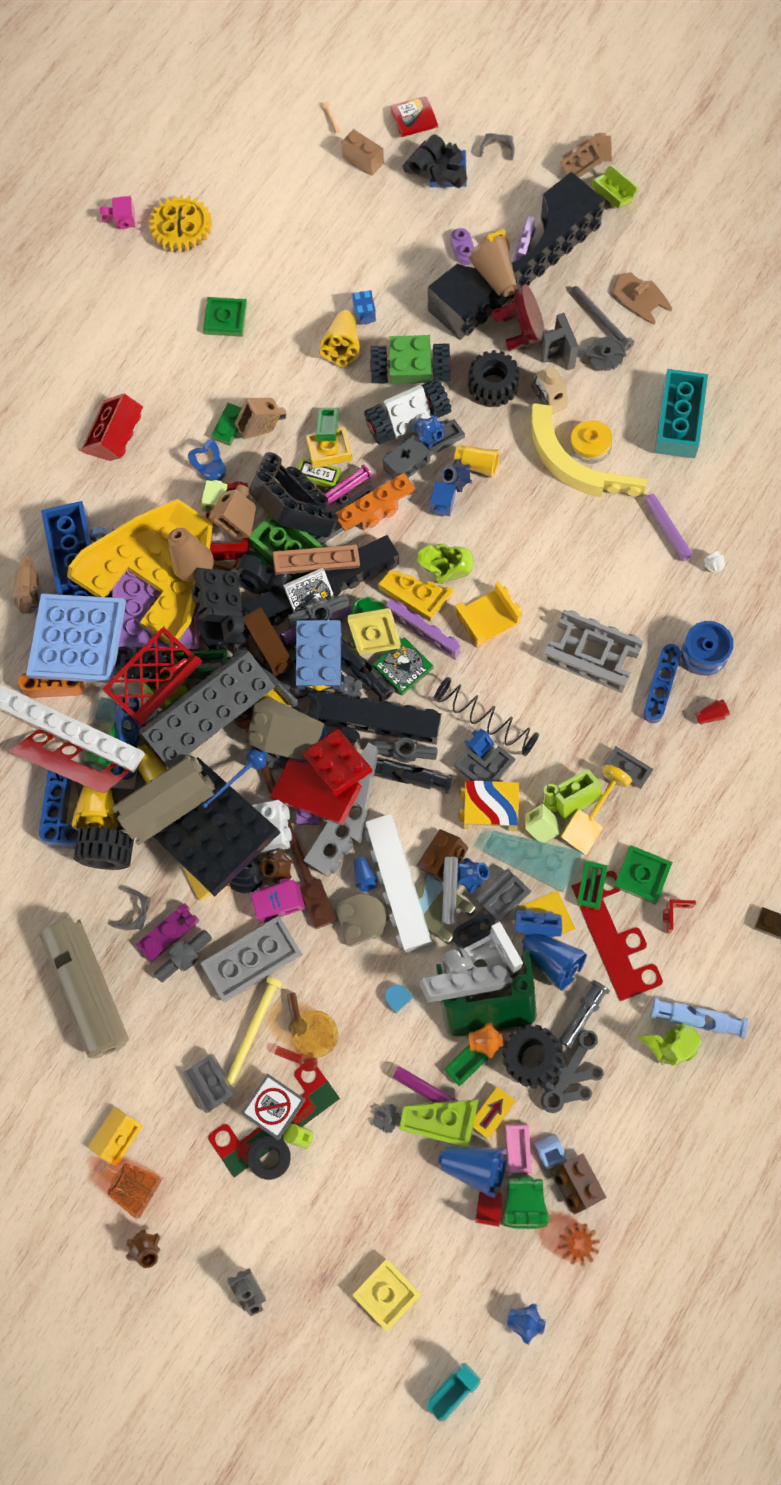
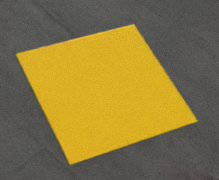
M558 890L519 906L520 910L527 908L532 909L533 912L545 913L546 911H551L553 914L562 915L561 935L576 929Z

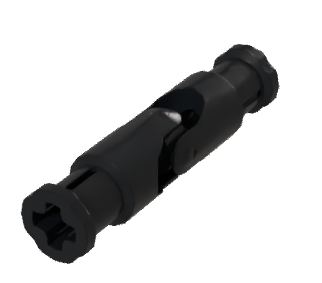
M341 637V662L350 668L352 673L363 682L368 690H372L379 697L381 703L388 700L395 692V688L390 687L382 679L383 676L365 658L360 656L355 647ZM367 668L369 673L364 674V669Z
M377 759L374 773L382 779L413 784L429 790L435 788L443 790L447 794L449 793L453 777L452 774L448 776L438 774L431 769L416 768L412 765L388 759L384 761ZM396 769H404L401 777L396 774Z

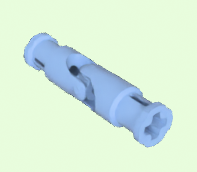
M656 997L653 1000L651 1018L653 1019L659 1017L668 1019L671 1023L692 1025L695 1028L719 1034L730 1033L739 1035L741 1039H744L746 1035L748 1018L738 1019L729 1017L727 1013L693 1008L683 1003L674 1002L672 1004L659 1001V998ZM705 1015L713 1018V1021L705 1024Z

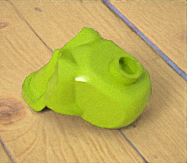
M441 543L437 544L434 549L432 545H428L421 549L417 556L418 564L425 570L433 572L436 581L440 584L468 576L474 566L472 553L469 549L461 546L450 547Z
M679 1024L668 1030L663 1039L659 1035L645 1034L637 1036L638 1041H642L662 1065L676 1066L679 1063L693 1059L698 1053L696 1050L701 1045V1037L697 1030L687 1024Z

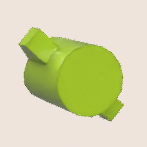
M289 1124L283 1133V1138L287 1143L308 1149L312 1143L313 1131L296 1124Z

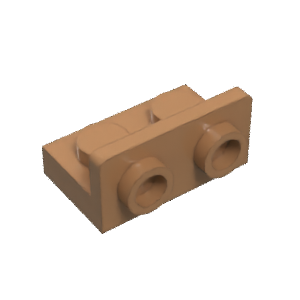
M587 138L579 144L580 148L575 152L570 150L562 156L563 160L560 163L566 174L572 171L580 178L605 161L594 139L590 141Z

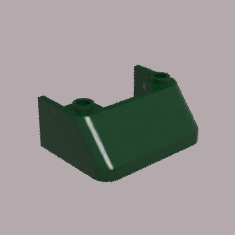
M528 950L523 951L521 957L524 974L513 979L511 983V996L466 1002L465 996L441 1000L445 1029L450 1036H469V1032L480 1030L487 1023H492L495 1030L502 1031L525 1027V1025H532L537 1017L535 984ZM436 964L437 975L442 974L441 964Z

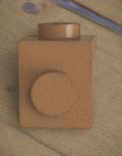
M606 133L594 134L590 141L594 139L605 161H611V135L606 136Z

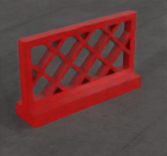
M163 626L102 690L141 727L203 661L199 657L194 656ZM162 634L170 639V648H157V639ZM145 651H155V664H142V654ZM158 651H170L171 663H158ZM173 651H182L188 656L186 659L188 662L177 669L170 680L159 679L158 667L174 666L176 664L173 660ZM139 658V664H133ZM130 667H140V679H127V670ZM142 667H155L156 679H143ZM124 674V680H118ZM140 682V695H128L127 683ZM143 682H156V692L153 695H143ZM159 682H164L159 688ZM114 683H124L125 695H115L109 688ZM119 698H125V703L122 702ZM128 698H141V707L136 713L128 707Z

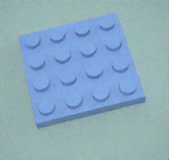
M41 594L26 675L29 678L109 683L114 677L126 605L125 599Z

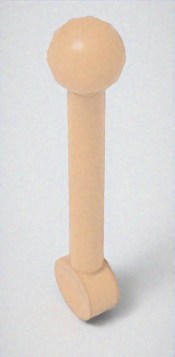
M325 101L323 108L327 110L335 133H340L339 126L336 124L329 108L330 103Z

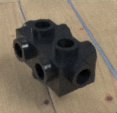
M126 650L124 655H119L120 661H116L117 673L138 653V650ZM155 651L144 652L142 654V664H149L148 660H155ZM158 651V663H170L168 654L164 651ZM139 658L133 664H139ZM130 667L127 670V679H140V667ZM142 667L143 678L156 679L155 667ZM158 667L159 678H161V675H168L167 670L159 674L160 670L164 667Z

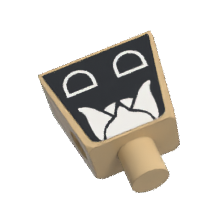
M551 365L536 372L531 387L541 404L553 406L552 415L566 409L567 386L555 366Z

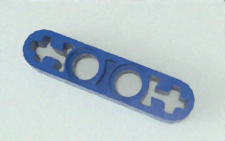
M675 644L665 645L658 660L643 712L644 719L649 723L655 724L661 721L666 709L681 656L680 648ZM672 651L674 656L670 664L666 663L668 653ZM667 669L671 673V677L664 679L659 675V671ZM661 688L665 691V696L657 698L653 691ZM654 703L658 704L657 714L655 717H652L650 711H652Z
M119 698L122 702L125 703V698ZM128 698V702L131 703L129 708L136 713L139 709L138 698ZM116 704L115 738L137 748L138 724L131 716H124V713L127 712ZM125 720H128L131 724V729L128 732L123 729ZM113 767L115 775L123 773L122 767ZM136 770L134 773L130 771L122 779L127 780L133 778L136 773Z

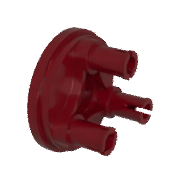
M524 284L515 290L513 301L508 302L506 306L492 310L495 322L500 320L507 322L516 318L521 327L522 334L505 340L509 352L523 346L541 345L543 334H545L544 322L536 298L529 286Z

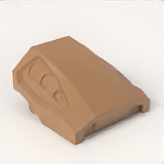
M30 557L23 558L14 575L13 602L22 614L30 613V608L38 607L39 603L38 593L36 590L33 591L34 588L39 587V575L37 571H34L35 565Z

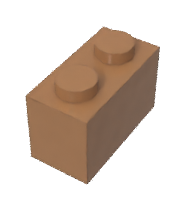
M355 129L341 141L343 157L371 176L384 164L383 147Z

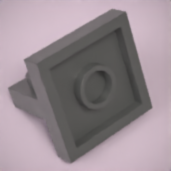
M565 313L556 315L555 329L543 334L540 357L543 363L562 358L568 371L575 368L579 345Z

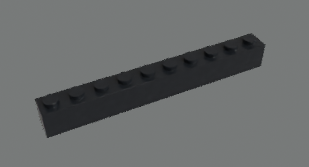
M388 535L358 548L359 568L325 571L334 597H337L348 588L353 589L357 587L362 581L376 578L379 573L385 570L390 571L399 564V554ZM277 587L243 603V611L241 613L247 612L249 614L261 607L271 625H279L284 619L288 618L289 614L294 612L287 594L283 595L282 591ZM206 621L197 625L208 650H225L228 646L234 644L224 642L221 622ZM244 624V633L246 639V637H249L250 635Z

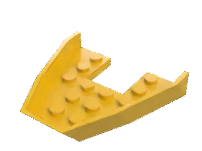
M176 499L133 518L81 550L69 565L67 577L96 597H107L128 570L162 593L140 621L139 626L153 635L164 626L180 641L191 623L196 606L192 599V587L195 582L182 581L174 574L171 566L168 536L176 528H185L210 549L213 522L179 499ZM162 634L159 639L170 646V639Z

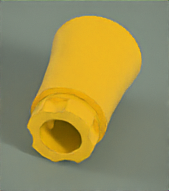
M458 445L454 454V461L460 459L462 464H470V470L494 478L499 464L500 450Z
M148 744L138 747L145 755L137 769L147 784L169 768Z

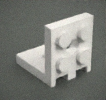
M500 922L491 927L489 936L464 948L473 965L477 961H483L487 966L504 963L511 977L520 972L523 964ZM481 993L473 994V995H469V996H470L471 998H473V997H475V996H477V995H479V994H481Z

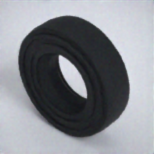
M263 1136L257 1139L250 1147L248 1153V1164L251 1171L257 1177L265 1180H273L282 1176L289 1168L291 1162V1153L288 1145L281 1138L277 1140L273 1136ZM266 1148L275 1149L279 1155V1160L273 1167H265L260 1161V1155Z

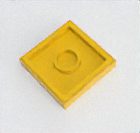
M345 427L338 428L336 441H316V433L305 435L313 469L353 460Z

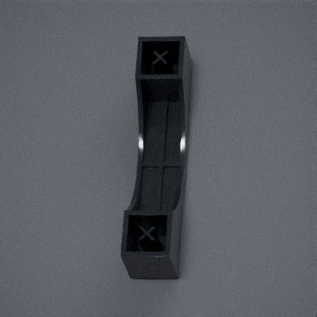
M572 171L543 194L540 219L544 227V233L529 253L511 262L517 284L514 290H517L519 286L524 284L529 286L535 278L541 277L551 265H556L563 255L569 254L574 246L584 242L587 236L593 231L596 232L602 224L605 199ZM458 263L428 286V311L459 340L469 336L479 324L485 323L489 316L493 314V309L503 307L507 301L514 299V293L508 297L499 296L476 268Z

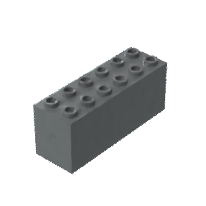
M240 649L137 730L164 764L171 768L275 688V685L250 652Z

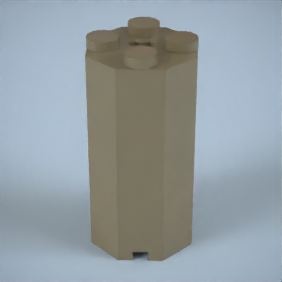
M187 756L113 806L114 813L119 811L120 816L117 817L132 840L136 838L138 846L214 795L215 785L208 775L205 777L202 775V766L195 757L191 759Z

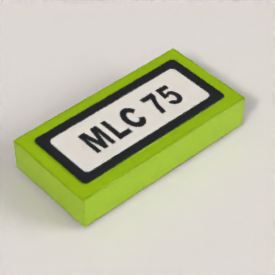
M302 458L298 468L313 484L331 489L337 485L341 475L340 468L329 465L313 469L311 460Z

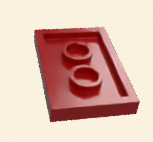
M339 729L302 753L304 759L336 797L373 772L371 766Z

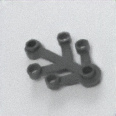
M586 1030L580 1034L578 1039L579 1047L567 1068L566 1066L560 1068L562 1074L555 1088L550 1082L546 1083L547 1087L544 1088L545 1092L541 1096V1106L546 1112L557 1113L563 1108L564 1103L577 1100L588 1101L591 1098L592 1091L587 1086H582L578 1091L564 1094L563 1092L567 1085L591 1079L599 1081L603 1077L604 1071L599 1066H593L590 1070L575 1073L586 1052L593 1049L598 1043V1037L595 1032ZM584 1037H590L592 1043L586 1045L583 1041ZM598 1069L601 1074L600 1077H594L592 1071ZM581 1090H587L589 1092V1096L587 1098H583L580 1095ZM554 1097L557 1100L556 1105L551 1106L548 1103V1099Z

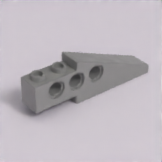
M369 742L361 756L371 766L373 772L358 781L362 788L351 809L359 808V816L352 819L348 813L342 826L322 819L327 824L303 860L329 877L331 873L335 874L340 868L341 863L339 861L342 856L347 855L352 849V840L354 839L360 844L362 843L379 752L377 747ZM340 827H347L348 833L345 837H338L337 831ZM330 845L335 846V854L327 857L325 854L326 848Z

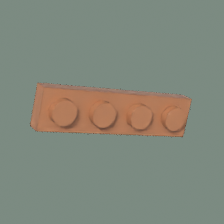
M357 545L276 551L272 553L275 575L314 572L320 568L327 571L359 568L360 566Z

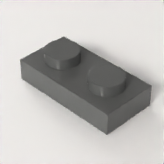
M617 746L614 747L603 765H612L624 771L631 777V783L640 789L653 771V768Z

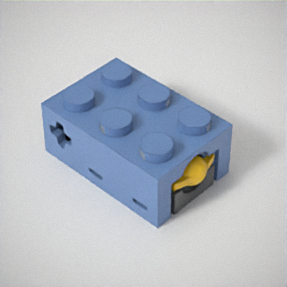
M340 620L297 621L296 686L298 690H306V687L308 690L316 691L331 689V687L333 689H341Z

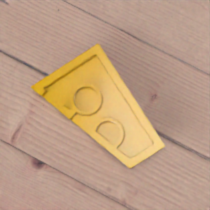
M390 570L378 585V589L401 602L429 622L454 593V588L447 587L446 589L439 587L434 582L428 581L426 583L419 581L414 576Z

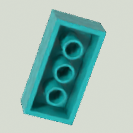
M667 369L663 383L654 453L689 458L696 457L700 444L708 374Z

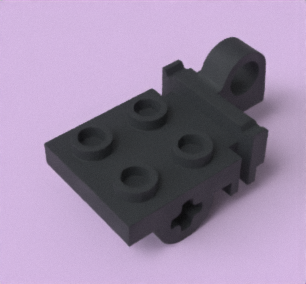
M432 134L426 141L424 140L402 165L405 173L434 179L435 177L437 185L443 186L444 182L449 181L454 187L461 188L467 181L465 167L460 165L461 161L464 160L461 149L458 148L456 143L452 145L449 142L446 145L443 139L436 134Z
M198 568L195 571L196 582L192 587V599L195 603L200 604L197 613L201 615L198 617V620L221 622L224 642L244 644L246 640L242 617L247 615V612L241 613L243 609L237 572Z

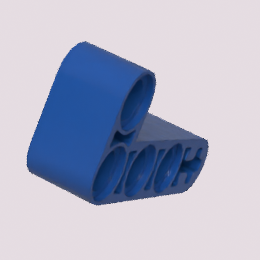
M48 770L39 836L49 847L75 849L76 839L69 841V836L81 829L77 827L76 831L72 824H66L72 780ZM57 789H62L59 796H53ZM54 810H59V814L56 817L50 818ZM56 831L54 838L47 839L50 832Z

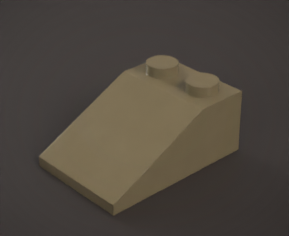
M268 697L254 706L246 743L264 752L306 761L302 753L320 741L324 723Z

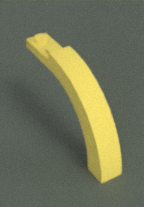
M533 403L531 434L535 449L545 466L560 481L573 489L597 497L602 496L603 490L610 493H626L630 496L644 495L647 479L599 472L581 465L570 457L561 447L554 433L552 425L553 406Z

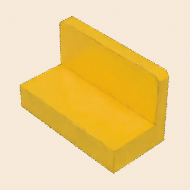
M113 1107L88 1148L100 1158L117 1167L142 1129L143 1124L128 1116L117 1107Z

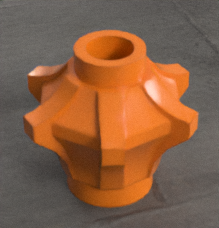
M487 1023L482 1029L475 1032H469L470 1051L481 1052L488 1058H493L499 1047H504L503 1033H498L492 1023Z

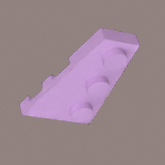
M528 215L512 262L529 252L531 247L529 241L530 238H533L536 231L534 226L535 217Z

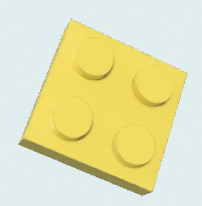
M390 608L348 615V623L360 655L400 648L401 642Z
M386 1259L352 1296L388 1332L422 1294Z

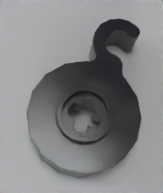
M243 554L241 558H237L230 572H237L238 584L253 593L264 594L268 590H273L275 586L282 591L283 595H286L283 585L293 581L290 574L275 575L271 567L267 569L260 564L261 559L252 555Z

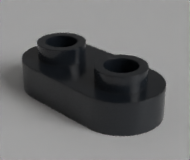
M480 914L457 926L453 932L455 945L464 949L489 936L491 927L496 924L494 918L489 914ZM486 923L488 929L482 930L480 924ZM467 934L468 940L462 941L460 935Z

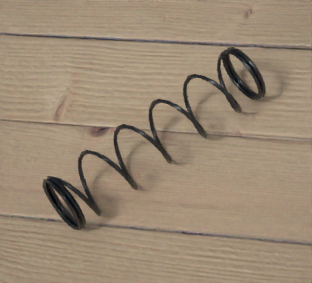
M446 677L442 681L434 695V700L438 703L444 702L457 690L453 702L454 713L462 712L474 701L470 713L471 724L480 722L492 711L487 726L488 734H495L509 722L504 739L505 745H512L527 732L522 747V756L525 757L529 754L539 738V733L535 732L526 744L530 732V727H528L518 738L507 744L506 739L513 720L512 716L496 731L489 733L490 722L496 707L493 706L482 718L472 722V714L478 695L463 709L455 711V702L461 684L445 699L439 701L448 690L452 679Z

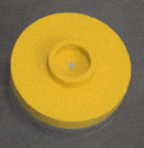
M596 420L581 422L573 429L571 433V452L576 459L584 463L594 464L603 461L609 456L612 449V432L606 424Z

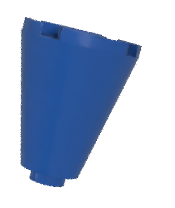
M532 933L525 935L522 939V949L529 951L530 959L549 981L561 991L566 989L575 980L573 975L576 971L580 973L586 962L587 954L583 950L555 938Z
M447 1147L445 1151L440 1152L438 1165H441L443 1172L487 1196L495 1198L498 1193H495L494 1190L496 1187H501L507 1160L502 1159V1154L507 1155V1151L502 1148Z

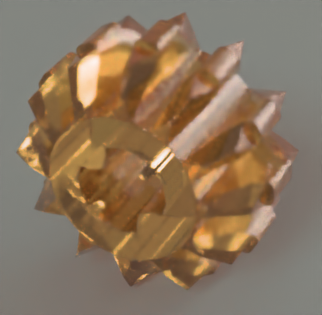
M573 1223L574 1232L566 1226L564 1230L568 1237L559 1235V1239L566 1241V1244L558 1245V1249H567L562 1255L563 1259L572 1255L570 1259L571 1265L576 1263L578 1257L580 1266H584V1256L589 1262H593L594 1259L589 1253H599L598 1249L592 1248V1244H599L600 1241L599 1239L591 1240V1237L596 1233L595 1230H591L586 1234L587 1224H583L581 1231H579L578 1223ZM576 1237L578 1240H581V1238L584 1240L582 1244L584 1249L582 1251L573 1248L576 1244L574 1241Z

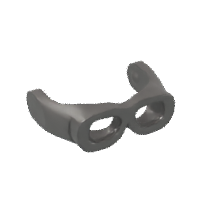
M494 133L485 134V138L480 146L479 157H482L486 146L500 141L511 150L510 160L514 159L515 147L513 136Z
M125 888L124 892L139 897L142 912L131 924H115L114 928L120 930H142L151 898L137 890Z

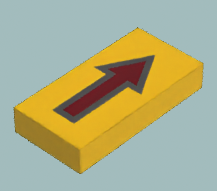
M497 1086L475 1116L473 1129L488 1140L516 1100Z

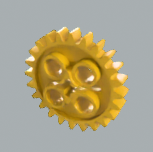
M181 194L179 199H176L173 195L171 201L165 198V204L159 202L160 208H153L154 213H150L149 229L153 240L157 241L158 246L163 245L164 249L170 247L171 252H173L175 248H178V252L181 253L182 248H185L189 252V247L192 246V248L196 249V243L203 245L202 239L207 240V234H211V214L208 207H204L203 201L198 203L197 197L191 200L190 195H188L184 199ZM180 210H182V211H181V215H182L181 223H180ZM180 224H181V230H182V235H181V237H179V235H180V231H179Z

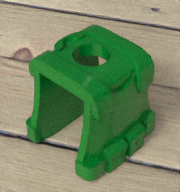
M509 1179L507 1207L503 1217V1226L513 1229H539L547 1227V1224H549V1214L544 1200L543 1179Z

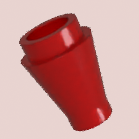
M716 699L695 713L700 725L724 720L730 715L723 699L719 701Z

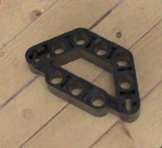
M266 452L250 485L249 494L278 524L317 536L330 537L339 517L332 510L326 509L329 502L328 498L299 469L292 466L285 468L281 464L282 459L279 455Z

